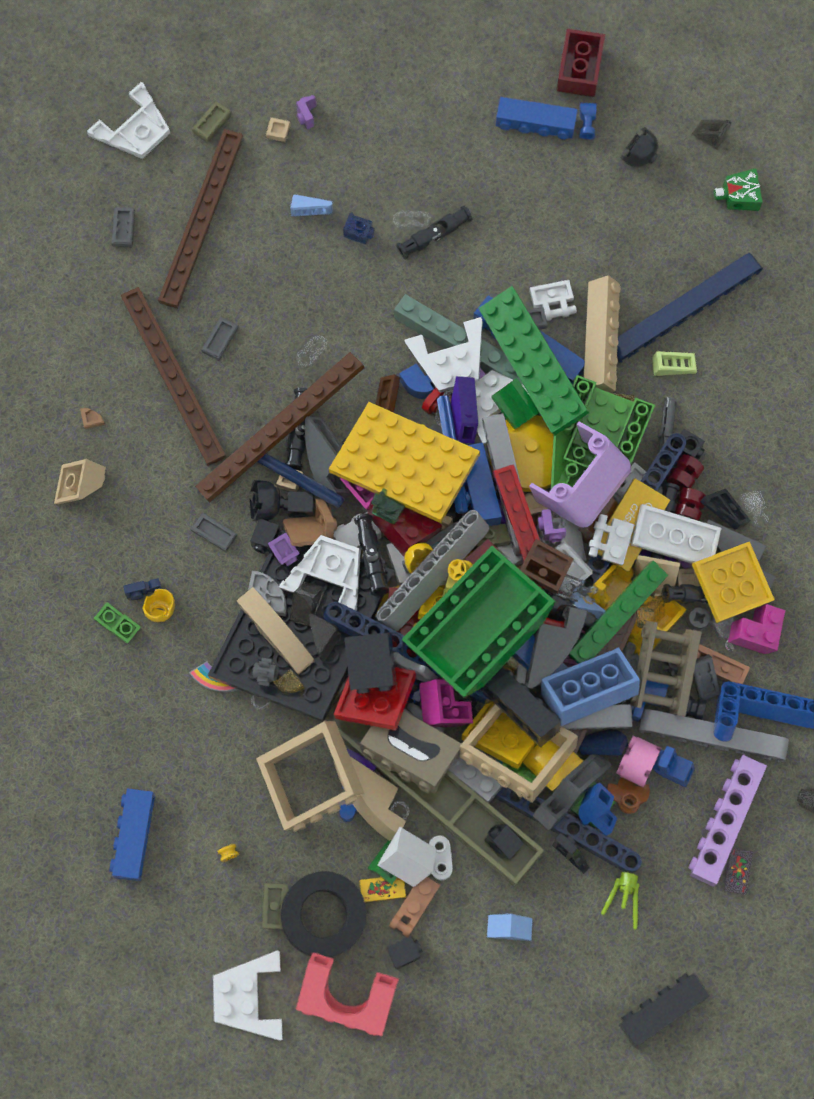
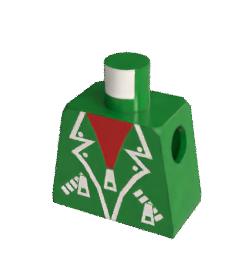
M757 169L728 175L725 178L723 188H714V199H726L727 209L760 211L763 202Z

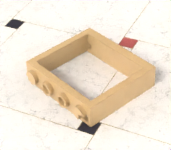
M495 704L460 745V758L465 760L466 764L473 765L479 769L483 775L497 780L501 786L510 788L519 797H524L533 802L575 750L578 736L560 726V732L550 739V741L560 746L559 750L531 783L474 748L477 742L503 713Z
M324 721L256 758L284 830L296 832L305 829V824L318 822L323 819L322 815L338 812L341 810L340 806L353 804L357 797L365 794L335 721ZM325 737L346 791L294 817L274 764Z

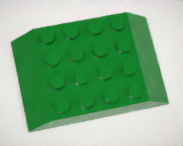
M491 546L402 638V641L465 698L484 687L543 625L555 604V600L496 548Z

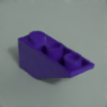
M456 376L450 403L456 441L474 444L478 428L475 378Z

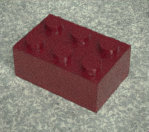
M567 28L557 84L558 92L595 97L605 34Z
M379 496L370 501L367 514L372 515V522L403 557L411 546L426 543L441 532L442 525L439 522L387 498Z

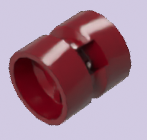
M682 454L675 465L676 468L672 469L666 480L668 483L678 485L680 492L682 488H692L695 480L703 472L704 466L694 457Z
M682 488L678 498L680 504H677L675 514L700 521L702 515L700 510L704 508L700 501L706 495L696 489Z

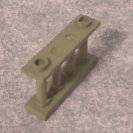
M646 621L641 632L643 640L636 671L640 679L639 694L629 698V701H631L630 705L641 708L642 702L668 706L671 714L685 717L702 632L686 629L682 635L657 630V622ZM655 638L681 643V654L677 656L652 651ZM650 660L677 664V675L672 677L648 672ZM646 681L673 685V696L667 698L644 693Z

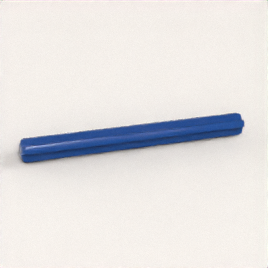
M439 396L437 403L442 433L456 440L449 397ZM464 484L454 500L458 514H464L468 511Z

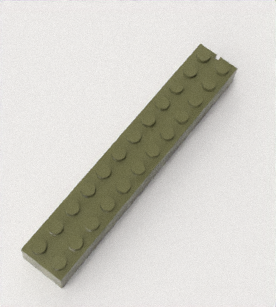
M343 683L333 702L335 705L331 706L325 721H335L344 744L364 757L361 752L360 742L371 726L339 720L334 717L335 709L345 687V683ZM367 759L376 767V771L394 786L398 787L402 793L512 886L516 887L543 854L544 849L449 770L438 784L437 792L433 794L430 791L429 793L424 792L413 781H405L394 770H386L375 759ZM494 825H508L524 843L511 859H501L484 841L488 836V831Z

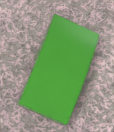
M108 602L94 617L96 622L127 644L141 628Z

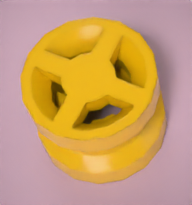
M455 559L449 564L448 574L450 578L458 581L473 564L467 560Z

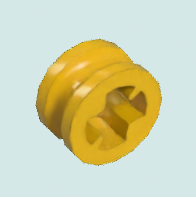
M236 844L228 845L217 851L218 854L222 855L221 862L240 855L239 852L235 851Z

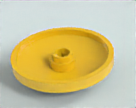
M535 415L517 429H513L506 419L522 490L531 492L529 487L531 483L543 490L551 488L554 435L549 430L542 416ZM488 449V459H489L490 466H491V468H492V470H493V466H492V462H491V458H490V454H489V449Z

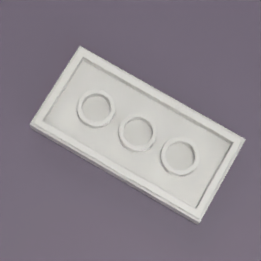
M642 504L640 505L631 545L693 564L716 554L721 528Z

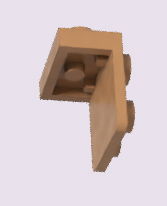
M316 499L313 517L284 519L283 526L290 538L291 545L302 547L304 545H313L320 535L333 539L334 531L337 530V521L332 517L331 508L327 506L325 500Z

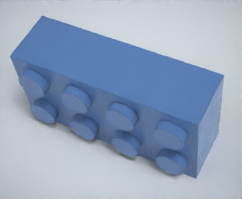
M617 648L541 679V695L550 710L558 715L560 726H564L638 695L640 679L621 650Z

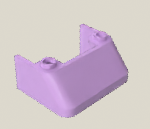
M578 422L577 427L582 441L587 443L590 452L596 455L592 463L573 487L565 483H559L550 492L543 490L533 483L529 487L537 503L551 509V511L579 527H588L631 472V464L628 458L605 435Z

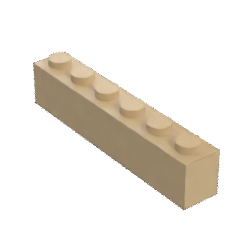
M607 275L588 282L584 378L597 382L596 388L611 393L616 391L619 293L621 288L617 281Z

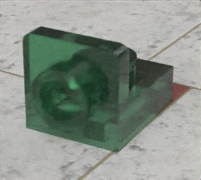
M383 488L380 494L376 493L372 499V514L395 525L404 511L405 505L386 496L387 489Z

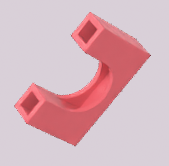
M312 953L296 1010L301 1011L305 1015L321 1017L328 1022L344 1024L351 1029L357 1028L366 1031L370 1035L382 1036L399 979L377 972L368 1000L357 1006H347L335 1000L329 990L328 981L334 959Z

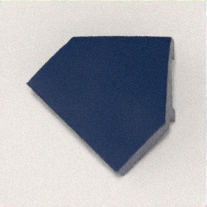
M611 729L587 735L579 749L581 754L622 755L625 747L629 745L626 735L617 729Z

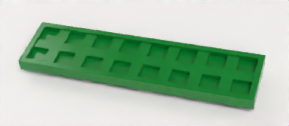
M513 286L478 308L554 436L589 414V411Z

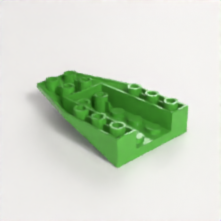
M577 375L573 386L589 414L554 436L551 489L559 483H565L573 487L596 457V455L590 452L588 444L582 441L577 427L578 422L605 435L628 458L631 464L655 405L639 398H635L634 402L596 388L597 382Z

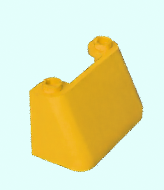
M613 564L596 581L586 597L607 610L632 582L631 578L634 574L632 567L629 572H626ZM649 596L642 606L627 640V645L628 642L635 644L636 650L634 653L640 655L643 640L641 632L646 621L657 622V630L669 632L687 609L676 601L661 605L653 597ZM655 638L653 650L663 639Z

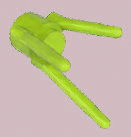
M622 872L620 879L616 878L614 887L601 914L605 915L619 887V891L624 893L622 909L626 908L628 895L633 892V929L636 930L638 927V890L640 884L637 883V875Z

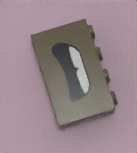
M403 711L397 730L371 726L360 742V748L363 756L367 759H375L386 770H394L405 781H413L424 792L429 793L430 791L435 794L438 784L454 760L459 759L460 745L462 743Z

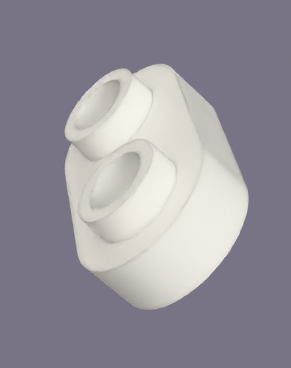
M435 836L430 840L429 845L435 848L437 843H442L444 848L442 850L436 849L433 872L431 874L437 880H446L451 876L453 869L450 843L444 836ZM439 865H444L446 867V870L444 872H439L437 867Z

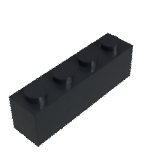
M502 667L481 688V691L540 748L560 732V719L558 715L553 711L550 712L540 698H535L524 683L520 684L509 669L505 670Z
M685 973L676 979L678 983L671 989L669 986H666L658 992L660 997L656 1000L647 999L639 1005L641 1010L634 1014L631 1010L621 1017L623 1022L619 1026L634 1048L710 996L694 973L690 976Z

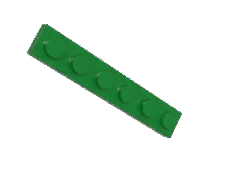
M654 560L650 561L574 645L569 656L577 664L594 658L666 579L668 574Z

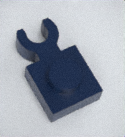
M159 578L148 582L140 581L123 585L127 599L131 598V600H139L148 592L162 589Z

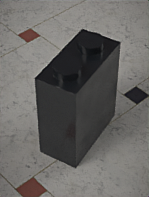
M391 632L344 638L350 690H357V694L368 693L370 688L378 687V691L392 690L391 686L397 685Z

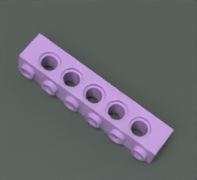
M742 755L739 760H734L730 770L734 772L731 780L726 779L722 788L725 791L723 799L718 798L714 807L717 813L714 818L710 817L705 828L708 830L706 838L702 837L697 849L700 850L697 858L693 857L688 869L692 870L691 877L713 887L717 885L767 765L745 755ZM744 776L748 780V785H741L738 782V777ZM731 795L737 796L740 804L733 805L729 797ZM722 815H728L731 818L730 825L722 822ZM713 835H720L723 838V844H716L713 841ZM705 854L712 855L715 863L712 865L707 864L704 860Z

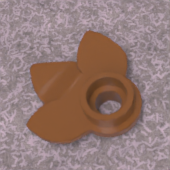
M621 778L617 785L609 783L607 786V790L614 796V801L618 803L620 810L627 814L635 813L639 809L640 804L648 800L650 794L648 784H645L644 787H636L633 782Z

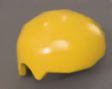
M427 543L411 546L404 555V563L407 570L412 574L433 551V548Z
M155 589L151 596H146L142 608L145 617L153 622H164L172 617L175 610V600L172 593L166 589Z

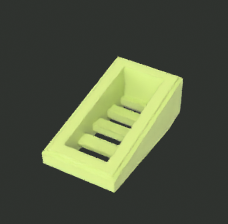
M657 351L652 356L653 373L655 376L693 374L697 372L695 353ZM676 359L680 360V367H677ZM684 359H688L689 367H685ZM668 360H671L672 366H669Z

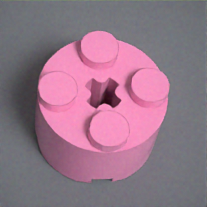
M633 736L616 774L644 787L661 748Z

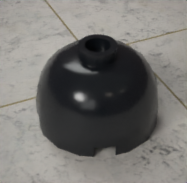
M646 127L641 129L643 133L640 136L636 134L626 147L629 150L627 155L621 156V159L632 167L638 168L645 166L647 163L652 164L658 157L656 153L658 141L656 136Z
M264 480L253 481L250 491L254 492L252 501L250 499V517L253 521H258L259 519L269 521L278 514L280 508H283L284 497L280 496V491L275 484Z

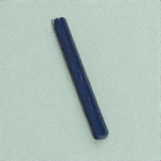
M267 453L257 461L337 508L341 507L344 502L341 495Z

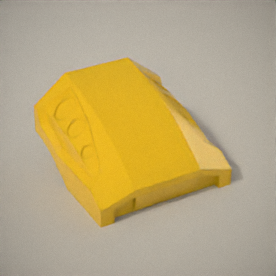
M550 740L541 748L536 745L522 763L537 777L559 750L560 746ZM572 752L546 787L552 792L583 760Z

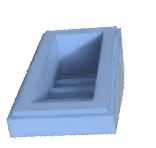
M293 195L290 207L291 216L331 214L333 212L332 201Z

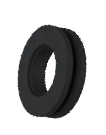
M329 871L314 872L298 880L285 895L281 907V924L288 941L303 954L311 956L312 953H316L326 957H333L350 949L360 938L366 923V905L360 890L345 876ZM316 892L334 894L341 900L345 908L346 918L344 925L337 934L331 937L321 938L312 935L302 922L301 910L303 904L309 896Z

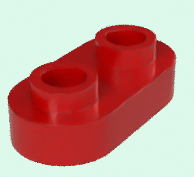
M435 388L423 402L422 410L428 414L436 413L439 410L437 403L439 396H448L450 398L453 394V389L439 393L437 388Z

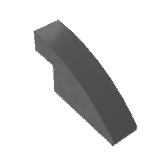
M307 416L305 419V441L314 480L341 495L345 501L351 492L340 480V477L329 473V467L342 445L321 417Z
M708 519L707 524L721 528L716 554L750 541L758 562L760 561L766 545ZM763 571L769 588H771L776 576Z
M569 607L567 608L563 628L543 624L536 631L526 680L528 688H533L541 683V679L550 676L566 659L578 640L585 622L587 610Z
M590 755L562 780L554 793L539 806L533 817L548 830H551L584 797L586 791L602 778L612 765L601 755Z

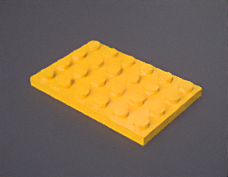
M368 402L329 467V473L442 523L479 458L480 451Z

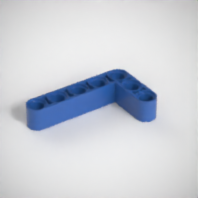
M725 682L722 684L717 699L714 736L720 741L727 742L732 739L738 722V713L814 729L813 699L735 682Z

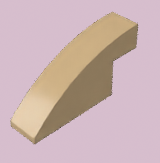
M254 587L237 600L240 608L254 622L261 635L298 675L315 661L294 633Z
M350 757L365 793L357 797L353 805L367 823L390 841L395 836L399 827L403 828L406 822L389 810L398 787ZM335 764V768H336V771H337V773H338V776H339V779H340V781H341V784H342L344 790L346 791V789H345V787H344V784H343V782H342V779H341V777H340V774H339V772H338V769H337V767H336V764Z

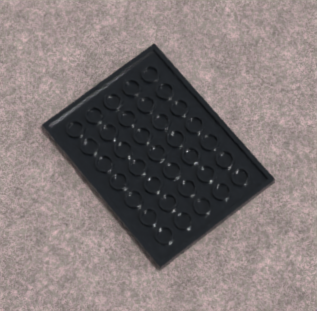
M280 530L277 537L286 533V531ZM312 545L295 546L296 550L300 553L296 556L298 560L288 566L285 563L280 565L274 553L270 550L260 572L270 576L280 586L281 582L285 581L291 574V570L302 561ZM360 558L357 612L373 619L384 595H371V583L367 579L363 559ZM384 567L386 573L384 577L385 582L389 586L395 572L393 569ZM306 575L298 595L282 590L286 598L287 615L279 617L315 660L299 675L261 635L254 622L241 609L208 673V677L324 722L348 673L344 638L351 636L328 625L323 619V614L330 603L339 601L344 588ZM336 610L329 611L332 617H339V613ZM349 620L350 626L358 627L357 621ZM262 658L272 659L274 665L278 666L277 680L270 682L269 686L259 685L257 679L253 678L254 665L259 663V661L261 662Z

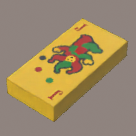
M398 877L392 885L383 878L360 880L361 894L365 902L406 898L404 881Z

